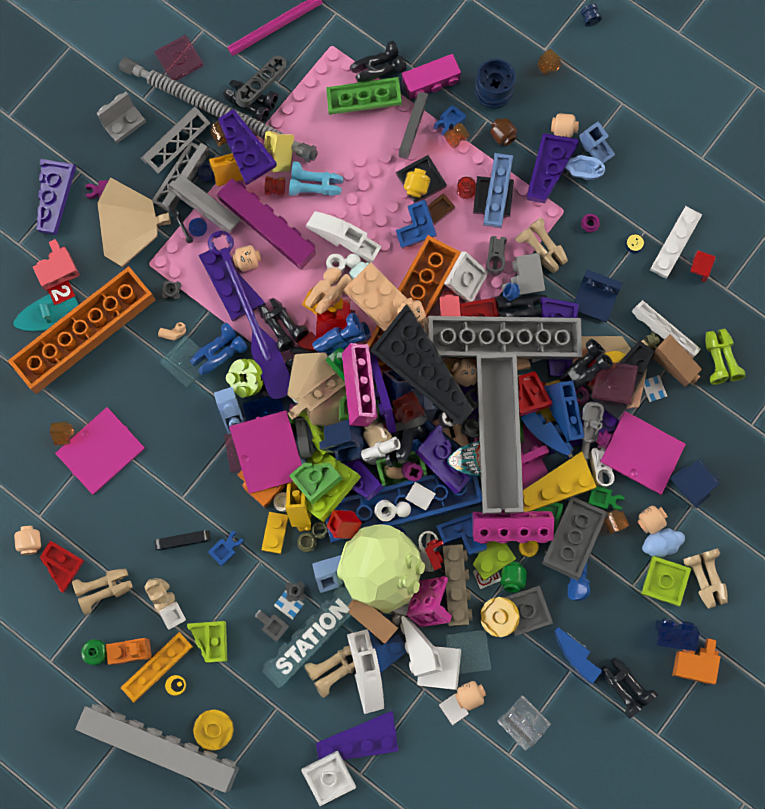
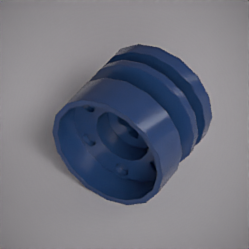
M490 59L479 67L475 95L483 106L495 109L509 103L513 95L516 79L515 70L511 64L501 59Z

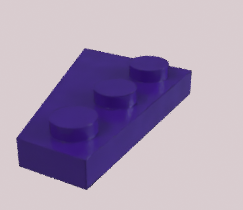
M439 424L418 447L415 453L457 494L470 478L468 474L461 473L448 465L447 459L453 453L450 448L452 445L449 440L446 441L441 432L443 429Z

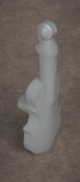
M588 402L583 408L582 419L584 420L583 432L585 438L581 439L583 441L581 451L586 462L590 457V443L597 440L598 431L602 428L600 421L603 420L604 407L596 402Z

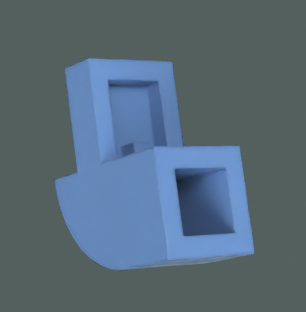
M596 122L580 134L579 138L582 147L592 157L605 163L615 155L605 140L609 136L599 122Z

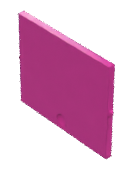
M106 407L55 454L72 471L73 476H76L94 495L145 448L132 435L128 427L124 426L110 409Z
M286 410L229 426L249 493L274 486L278 487L281 484L293 481L289 475L300 467L302 463Z
M625 411L614 433L611 435V439L600 462L662 495L686 444Z

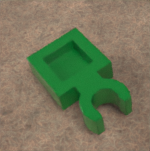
M596 486V489L591 490L588 504L607 510L608 505H611L614 510L620 511L622 507L617 506L615 501H623L625 497L622 495L611 496L612 490Z

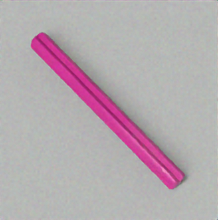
M306 0L228 46L230 54L234 56L321 5L323 3L322 0Z

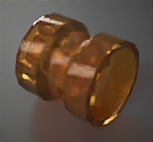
M457 123L451 131L448 130L444 133V138L455 149L460 145L461 141L469 138V133L461 123Z

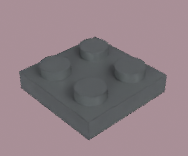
M540 586L504 597L514 602L519 611L520 618L519 624L514 631L515 636L553 624Z

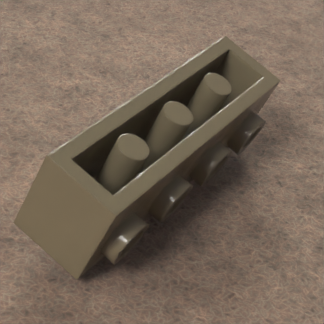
M463 545L443 546L444 576L448 578L445 587L447 612L452 615L448 627L468 626L469 621H472V609H468L467 601H471L470 589H466V581H469V571L464 567V561H468L467 549L463 550Z

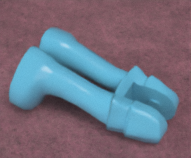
M293 161L289 196H296L299 193H320L323 195L329 194L330 196L341 195L342 188L329 185V183L341 184L343 183V176L334 172L331 174L329 172L303 170L299 162ZM299 181H317L322 182V185L307 184Z

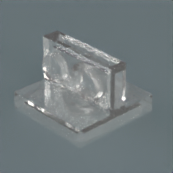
M523 695L497 720L525 751L530 746L535 745L551 725Z

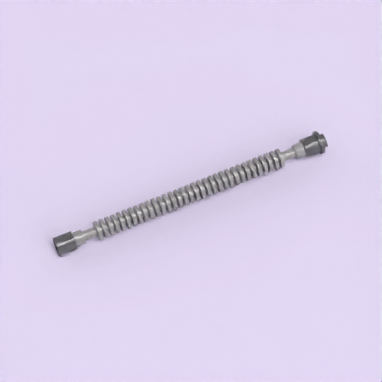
M123 57L120 61L119 70L137 77L142 76L147 79L148 84L218 118L233 110V108L154 70L148 72L144 70V67L139 66V63L127 57ZM235 110L253 134L262 139H265L266 131L285 134ZM294 140L291 146L292 151L305 159L307 163L314 161L318 155L317 147L314 145L310 146Z

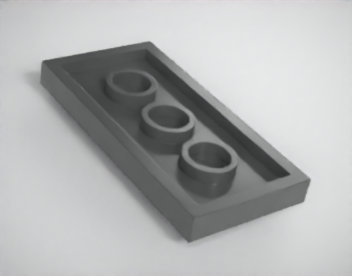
M571 497L542 565L579 581L608 512Z

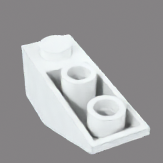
M402 616L400 627L406 637L405 649L410 655L409 667L411 672L414 673V676L422 677L443 671L437 649L410 618Z

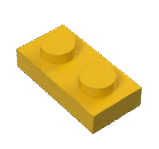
M269 512L262 551L281 554L289 518L288 515Z

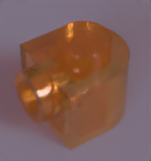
M549 49L540 57L537 66L543 74L548 75L550 72H555L560 68L562 58L552 49Z
M219 121L215 122L210 133L218 147L227 143Z
M68 421L51 423L50 434L55 446L70 444V436H73V426Z
M618 509L608 513V518L604 520L610 535L630 526L624 512H619Z

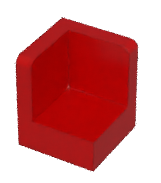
M698 250L692 260L693 264L690 271L703 276L701 281L705 282L709 277L716 257Z
M333 510L326 526L334 538L352 539L358 532L362 522L353 511Z

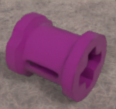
M406 462L401 468V473L409 480L418 481L422 477L423 470L420 465H416L414 462ZM411 468L415 469L413 470V475L409 474L411 472Z

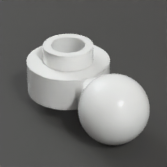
M332 254L327 258L326 267L327 269L335 268L332 265L338 263L339 266L336 268L342 272L345 266L354 268L361 262V259L357 254H350L346 259L339 254Z
M382 500L375 506V514L382 521L391 520L395 514L399 517H407L411 512V507L407 502H399L394 506L390 501ZM383 507H387L386 511L381 512Z

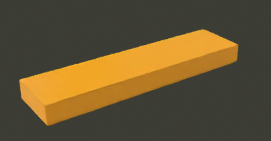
M179 632L138 670L121 689L133 702H136L193 646Z

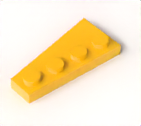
M581 451L523 490L524 512L534 511L596 489V484L583 452Z

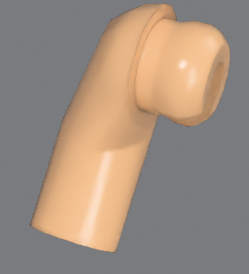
M179 322L172 330L160 328L158 337L173 341L177 340L186 333L185 324Z
M386 465L383 469L388 478L400 480L404 477L401 473L402 467H388Z

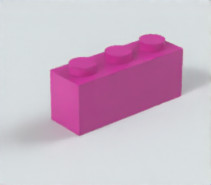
M453 54L402 73V83L410 100L417 99L419 91L424 93L437 92L442 87L447 85L453 86L461 80V71Z

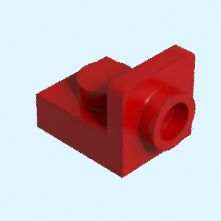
M437 538L426 543L427 548L424 549L434 570L441 568L440 563L443 562L439 551L434 552L433 550L444 544L442 540L438 542Z

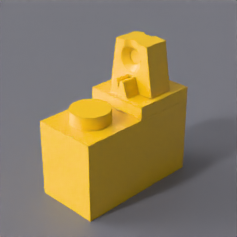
M294 481L288 482L285 509L291 526L297 527L299 532L310 531L312 514L307 510V498Z

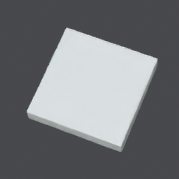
M462 251L444 284L463 301L472 302L489 272L467 252Z
M435 647L439 653L443 671L418 677L417 685L457 690L461 649Z
M338 751L302 768V773L319 806L356 788Z

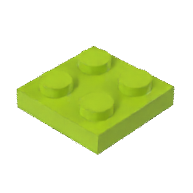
M652 556L641 594L679 607L691 568Z

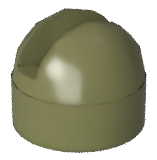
M318 522L313 525L312 533L316 538L323 539L328 535V528L324 523ZM316 531H325L324 533H316Z

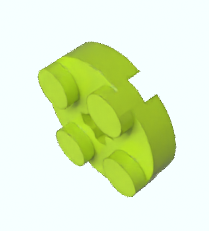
M240 359L231 365L229 373L226 375V381L233 387L234 392L242 398L256 395L263 385V380L261 381L260 376L262 370L254 360ZM245 374L247 375L246 379H247L248 381H245V380H244V375H245Z

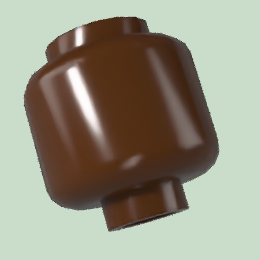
M498 118L491 124L490 134L498 145L508 146L516 140L517 128L508 118Z

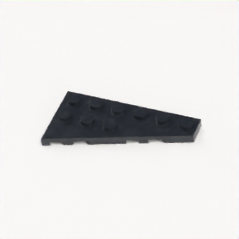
M406 304L370 351L455 422L462 425L474 409L410 306Z

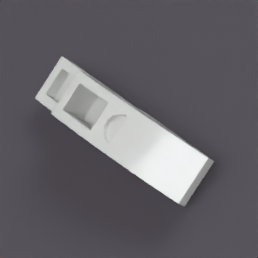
M315 211L306 225V228L338 247L340 244L369 263L374 261L382 247L367 238L368 233L331 215Z
M368 629L347 634L357 673L355 678L364 714L384 709L380 669L375 648H372Z

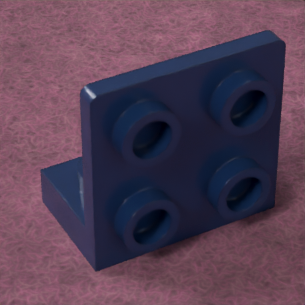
M586 270L574 303L579 304L578 313L606 323L623 282Z

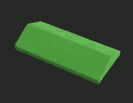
M399 77L326 87L329 115L402 105Z

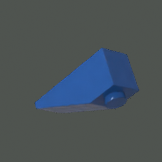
M567 381L544 386L553 403L549 409L567 441L585 438L574 382Z

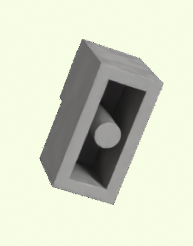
M540 253L514 257L515 261H512L513 271L517 272V276L510 279L512 284L516 283L519 285L520 295L544 291L545 285ZM508 283L501 284V286H502V292H503V290H504V287H505L506 284H508Z

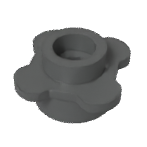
M165 281L163 283L162 297L165 299H179L181 283L179 281Z
M474 419L465 421V426L461 428V433L475 439L478 438L479 422Z
M289 582L286 584V600L288 602L303 601L305 599V594L303 593L304 583L292 584Z

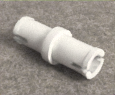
M396 437L385 442L379 441L374 446L362 450V458L368 462L377 457H385V454L400 449V441Z

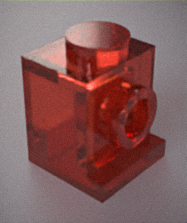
M413 391L392 402L395 407L393 413L398 421L402 419L404 424L420 415H426Z

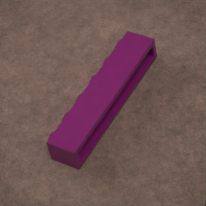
M232 178L217 193L220 202L300 270L316 255L315 245L309 239L304 240L301 237V233L295 227L290 228L287 225L288 222L280 215L277 217L273 213L274 210L268 204L263 205L255 193L252 192L250 194L241 181L238 180L236 182Z

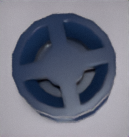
M597 4L587 5L580 11L582 17L585 18L584 23L586 26H593L602 20V15L598 13L599 8Z

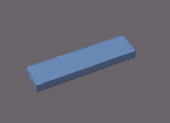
M498 153L494 155L483 226L502 229L513 161L512 155Z

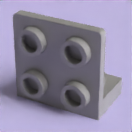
M127 92L117 95L111 103L102 106L99 112H97L103 127L117 144L146 123L144 117L134 107Z

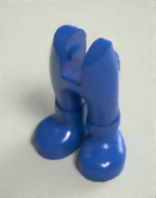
M224 323L221 326L222 334L220 337L203 346L190 359L193 366L198 365L205 358L208 359L198 369L201 375L216 369L227 359L231 358L234 353H244L248 349L243 339L239 336L236 337L233 328L228 323ZM232 341V343L228 347L226 346L222 351L214 355L215 352H217L219 349L223 348L227 343Z

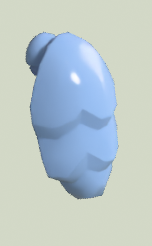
M579 155L569 160L565 170L573 177L595 180L604 174L605 166L595 157Z
M670 528L662 529L655 534H650L646 538L642 549L645 553L658 558L677 553L679 547L684 543L685 535Z

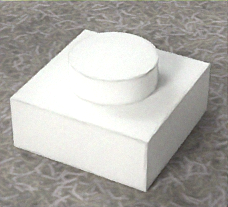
M177 602L159 610L168 630L186 620Z

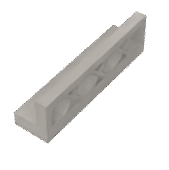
M196 107L192 108L140 159L145 164L148 163L158 174L210 122ZM196 116L204 122L200 128H192V119ZM181 130H189V139L187 141L179 140V132ZM168 142L176 143V151L174 153H166V144ZM155 155H163V164L159 168L151 161Z
M193 142L187 145L152 199L153 204L172 213L180 198L169 190V183L171 180L177 179L180 175V166L185 164L187 165L181 175L192 182L210 154L206 145L200 143L198 146ZM193 148L196 151L191 157V159H189L188 154L190 150ZM168 194L162 203L158 201L161 195Z
M180 174L175 181L172 180L169 184V190L223 231L230 234L241 219L183 175Z

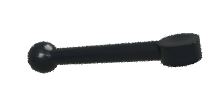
M174 209L172 215L177 218L186 236V242L191 244L193 238L189 236L179 216V210Z

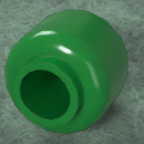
M510 562L509 565H505L501 572V586L507 592L518 593L526 586L527 570L518 562Z
M97 639L87 641L81 649V656L85 663L98 666L106 662V643Z

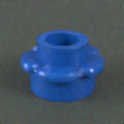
M516 283L506 284L503 296L508 301L517 299L520 295L519 285Z

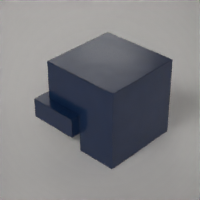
M393 369L382 371V378L389 401L395 412L424 406V395Z
M349 419L325 426V440L319 442L320 450L335 453V460L343 463L361 459L362 450L369 448L363 437L364 427L366 426H352L349 423Z
M701 458L689 468L684 466L670 478L695 508L711 496L710 491L721 483V480Z

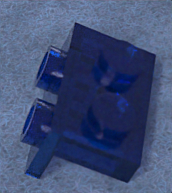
M270 396L243 402L246 421L284 411L282 400L272 399Z
M666 618L662 619V621H656L655 628L658 632L656 644L658 646L697 651L700 632L694 626V623L683 621L682 624L674 623V620Z

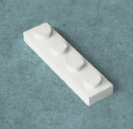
M685 206L650 271L667 279L702 214Z
M643 300L632 310V313L635 314L638 320L643 321L654 333L660 335L664 340L671 334L692 359L701 350Z

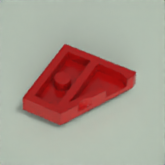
M535 371L518 377L519 417L551 407L553 403Z
M51 540L40 556L49 574L58 585V589L65 593L84 560Z

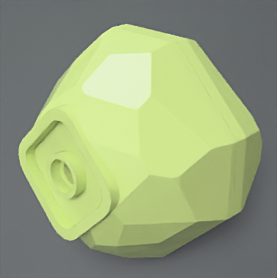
M373 525L361 528L351 541L346 542L337 575L344 581L351 598L374 607L378 612L389 613L407 604L413 594L419 591L420 574L425 570V563L421 560L418 548L403 532L389 525Z

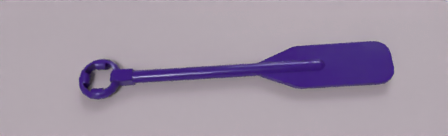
M216 231L209 237L208 247L214 254L222 255L252 328L251 352L255 362L262 370L261 377L266 390L272 399L277 400L288 396L290 374L280 351L277 349V343L258 325L229 253L234 246L233 237L226 231ZM224 235L230 246L220 251L215 250L216 246L212 242L213 238L217 239Z

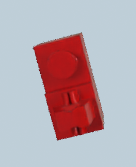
M343 299L342 309H336V312L326 310L322 314L317 313L316 340L335 327H340L342 330L347 327L346 318L348 314L355 313L356 311L350 310L351 299Z

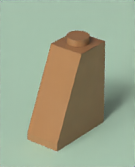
M669 334L655 350L653 360L683 386L686 387L689 383L693 385L700 378L698 373L701 371V368L676 339Z
M354 599L348 606L350 608L348 613L385 644L398 629L374 607Z

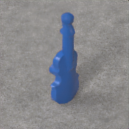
M587 563L579 581L570 577V583L567 586L568 597L571 600L581 601L590 594V581L586 579Z

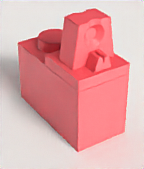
M56 239L49 242L53 251L48 255L50 259L41 260L37 265L33 266L37 278L45 291L62 282L80 276L70 253L65 247L60 248Z
M452 290L442 291L439 302V316H461L459 296H454Z

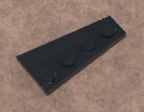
M639 340L589 395V399L603 405L604 410L617 421H620L653 359L655 351Z

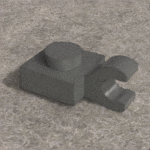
M261 610L255 614V617L265 624L261 630L276 642L289 628L275 614L271 618Z

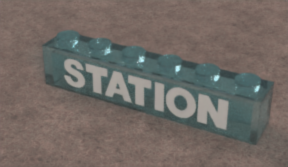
M340 586L333 593L335 597L330 602L326 600L319 607L321 611L316 616L313 614L305 622L307 626L303 630L299 628L291 636L293 640L288 645L284 643L278 649V656L275 659L271 657L263 665L265 669L262 672L279 689L352 616L348 613L350 610L348 606L353 601V598H351L346 586L344 588Z

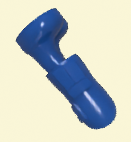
M350 313L346 318V328L343 330L340 327L333 328L315 340L312 346L318 352L326 353L329 356L340 347L345 350L350 343L364 342L370 339L371 332L365 322L360 323L357 315Z

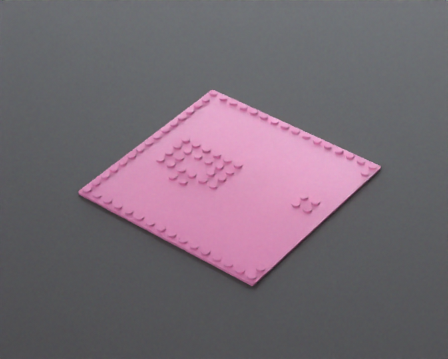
M334 46L328 48L266 123V125L282 133L294 135L295 141L316 146L318 151L316 159L307 163L305 159L292 152L290 171H269L248 185L245 184L244 180L241 181L250 194L252 192L255 193L263 205L268 204L274 210L273 213L277 217L279 215L288 222L287 225L290 228L295 227L301 233V237L304 240L309 239L315 245L316 255L300 270L241 219L230 233L234 240L233 249L229 252L235 266L233 254H235L236 249L252 245L255 251L259 250L261 261L258 262L256 269L242 272L237 268L236 271L266 303L264 306L269 312L273 310L269 299L275 298L286 308L287 314L297 326H306L309 333L312 331L316 336L317 315L304 307L302 303L308 291L320 280H324L323 274L327 270L326 262L330 255L339 254L346 259L348 255L355 254L340 244L338 247L306 228L307 223L316 211L339 218L368 233L367 238L382 246L372 264L398 289L424 241L404 249L400 246L396 230L413 224L407 206L414 203L410 196L406 194L407 192L403 188L396 172L429 155L447 187L424 200L429 205L444 193L455 206L451 213L434 225L438 236L433 238L460 252H467L486 269L490 237L497 236V239L506 237L507 243L505 244L504 251L505 267L503 272L499 275L488 273L473 301L499 296L502 293L501 284L510 283V278L517 274V272L513 271L512 261H515L514 257L529 255L535 251L529 243H518L515 238L540 217L545 221L544 228L548 234L561 218L564 210L550 199H547L546 203L527 200L530 185L511 172L510 179L514 180L510 217H503L502 229L483 226L485 215L473 214L477 176L491 177L494 160L450 128L445 136L441 135L444 128L439 127L435 130L433 127L438 120L426 111L423 113L408 159L398 157L414 107V103L402 94V105L329 115L326 87L359 83L355 77L360 73H352L350 65L355 61ZM256 135L257 139L264 146L265 139ZM293 161L299 162L303 170L329 172L331 174L334 172L343 176V183H329V185L341 187V195L330 196L329 194L323 195L320 193H299L296 196H289ZM299 181L307 184L322 185V182L317 181ZM215 183L207 194L227 208L219 201L217 193L225 185L217 186ZM194 209L183 222L189 236L193 238V242L191 244L186 242V236L181 226H179L150 261V267L169 281H179L182 285L180 290L224 323H228L233 330L252 343V328L247 315L234 321L231 320L198 256L210 250L208 247L209 237L212 233L222 229ZM533 232L537 240L541 243V238L535 232ZM224 235L212 240L218 251L230 246ZM360 257L361 262H367L365 259ZM492 260V261L489 262V266H490L492 269H493L494 260ZM498 261L497 269H500L502 267V264L500 261ZM334 263L332 266L336 268L339 264ZM345 266L341 272V278L345 274L349 275L352 268ZM445 286L443 291H449L451 289ZM342 294L343 299H351L348 295ZM440 297L429 316H439ZM459 297V303H460V304H461V303H466L465 301H463V300ZM351 299L350 310H356L355 314L360 323L365 322L368 325L372 336L377 324ZM259 308L254 310L258 325L277 343V336L271 327L265 323L264 319L261 318ZM278 320L277 322L284 332L293 340L294 347H299L283 322ZM369 339L366 340V341H364V342H357V343H354V344H365V345H367ZM290 350L280 352L285 363L287 359L294 360V355L290 353Z

